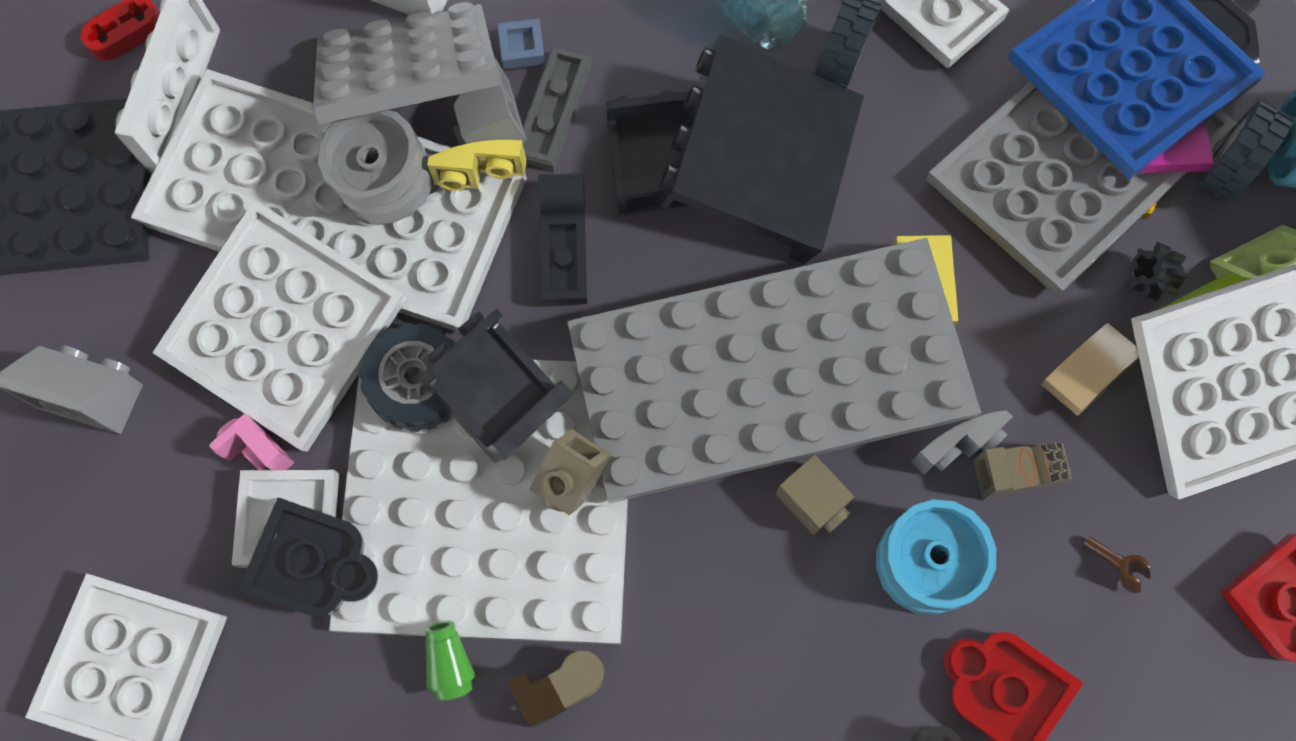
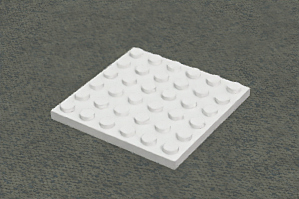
M533 360L553 383L562 380L574 395L506 460L495 463L453 417L446 423L442 422L436 425L437 428L431 430L420 429L419 432H410L409 429L402 428L400 430L394 428L390 422L382 420L368 404L367 398L362 393L360 387L362 379L358 378L342 520L350 522L361 532L365 542L363 554L369 557L376 565L378 583L372 594L364 600L358 602L344 601L339 610L331 615L329 631L336 633L426 636V627L438 622L452 621L460 638L621 645L628 499L609 504L602 474L587 501L570 516L565 512L549 508L543 503L540 496L529 490L555 440L573 429L594 443L576 362ZM418 370L417 374L411 378L406 377V381L409 384L419 383L420 380L417 377L422 373L421 370Z

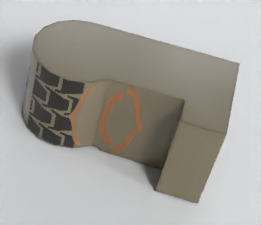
M1062 442L1046 443L1033 447L986 449L973 459L982 500L1051 488L1073 480Z

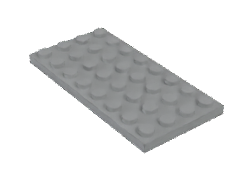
M928 238L567 321L594 443L612 454L601 473L609 504L813 456L814 454L818 455L975 418L982 413Z

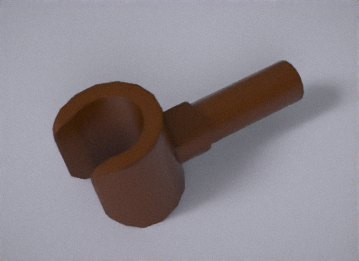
M1091 536L1084 543V547L1120 571L1121 584L1127 591L1132 593L1141 592V582L1135 576L1130 575V573L1137 572L1151 579L1150 566L1144 557L1139 555L1123 557Z

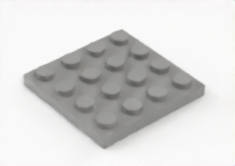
M461 2L450 6L448 11L433 15L429 11H419L410 14L407 20L390 23L388 20H377L367 24L365 29L348 32L347 29H335L325 33L323 38L317 39L313 109L319 125L501 85L482 4L473 5L470 2Z

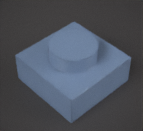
M540 19L498 23L501 58L504 69L545 64Z

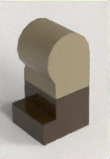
M577 651L570 654L564 660L560 669L533 683L530 675L524 672L508 681L507 684L529 727L536 728L601 689L605 681V669L603 663L595 654L589 651Z

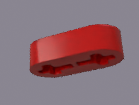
M123 0L92 18L83 26L80 36L82 43L96 59L102 61L113 60L147 40L148 35L154 31L160 12L151 0ZM143 13L146 18L138 22L136 16ZM106 34L108 40L101 44L99 38Z

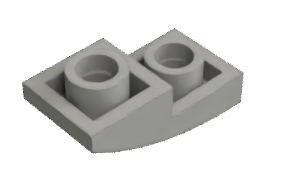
M1007 410L981 415L963 422L933 440L918 453L911 463L923 475L934 465L942 472L962 452L970 458L980 448L983 451L995 448L1008 435L1001 428L1013 416Z

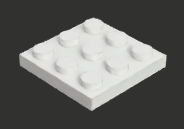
M86 573L25 718L96 741H179L227 617Z

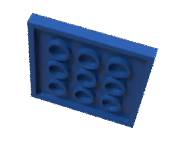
M1080 0L1014 47L1008 58L1129 180L1257 85L1266 74L1259 65L1188 0Z

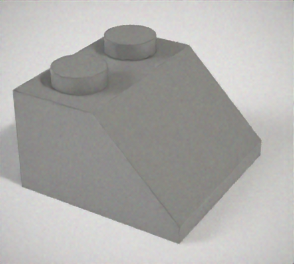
M61 345L58 351L38 346L0 371V389L39 410L121 435L143 384L128 374L130 367L108 358H103L100 364L88 361L89 355L65 345Z

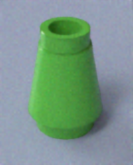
M443 621L426 627L427 689L433 691V696L436 700H451L466 695L473 689L471 680L475 677V673L455 629L454 622Z

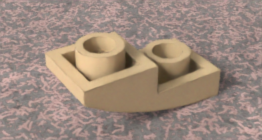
M1107 323L1061 363L1041 385L1078 416L1103 395L1111 383L1138 361L1137 346Z

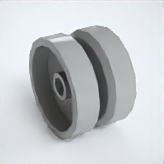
M385 110L335 121L327 129L319 145L318 165L323 179L338 195L345 206L362 220L374 224L395 223L409 217L425 203L433 187V179L427 166L428 153L418 140L411 125L395 111Z

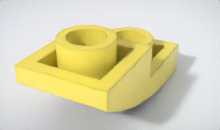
M488 140L468 143L441 151L428 157L427 166L435 185L450 191H462L465 188L478 189L481 173H487L489 176L498 179H507L512 175L524 176L526 156L522 140Z

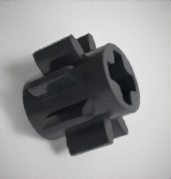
M1156 242L1153 251L1137 249L1138 254L1133 258L1131 264L1126 266L1133 279L1129 284V288L1141 293L1143 292L1145 298L1157 302L1161 297V293L1177 296V289L1185 279L1189 278V275L1185 273L1181 265L1185 261L1186 256L1179 252L1171 251V247L1160 242Z

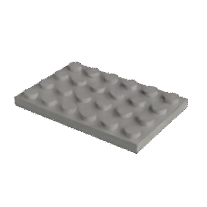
M1028 82L928 173L926 181L1058 297L1188 172L1142 173L1129 180L1124 174L1119 173V169L1032 82ZM1223 111L1203 124L1207 128L1211 150L1237 124Z

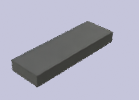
M552 45L522 126L527 141L523 143L526 165L554 173L593 64L591 55Z

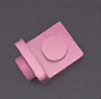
M246 414L224 424L218 431L217 438L209 445L215 454L228 461L233 460L242 452L258 470H263L265 467L271 470H287L295 463L267 431Z

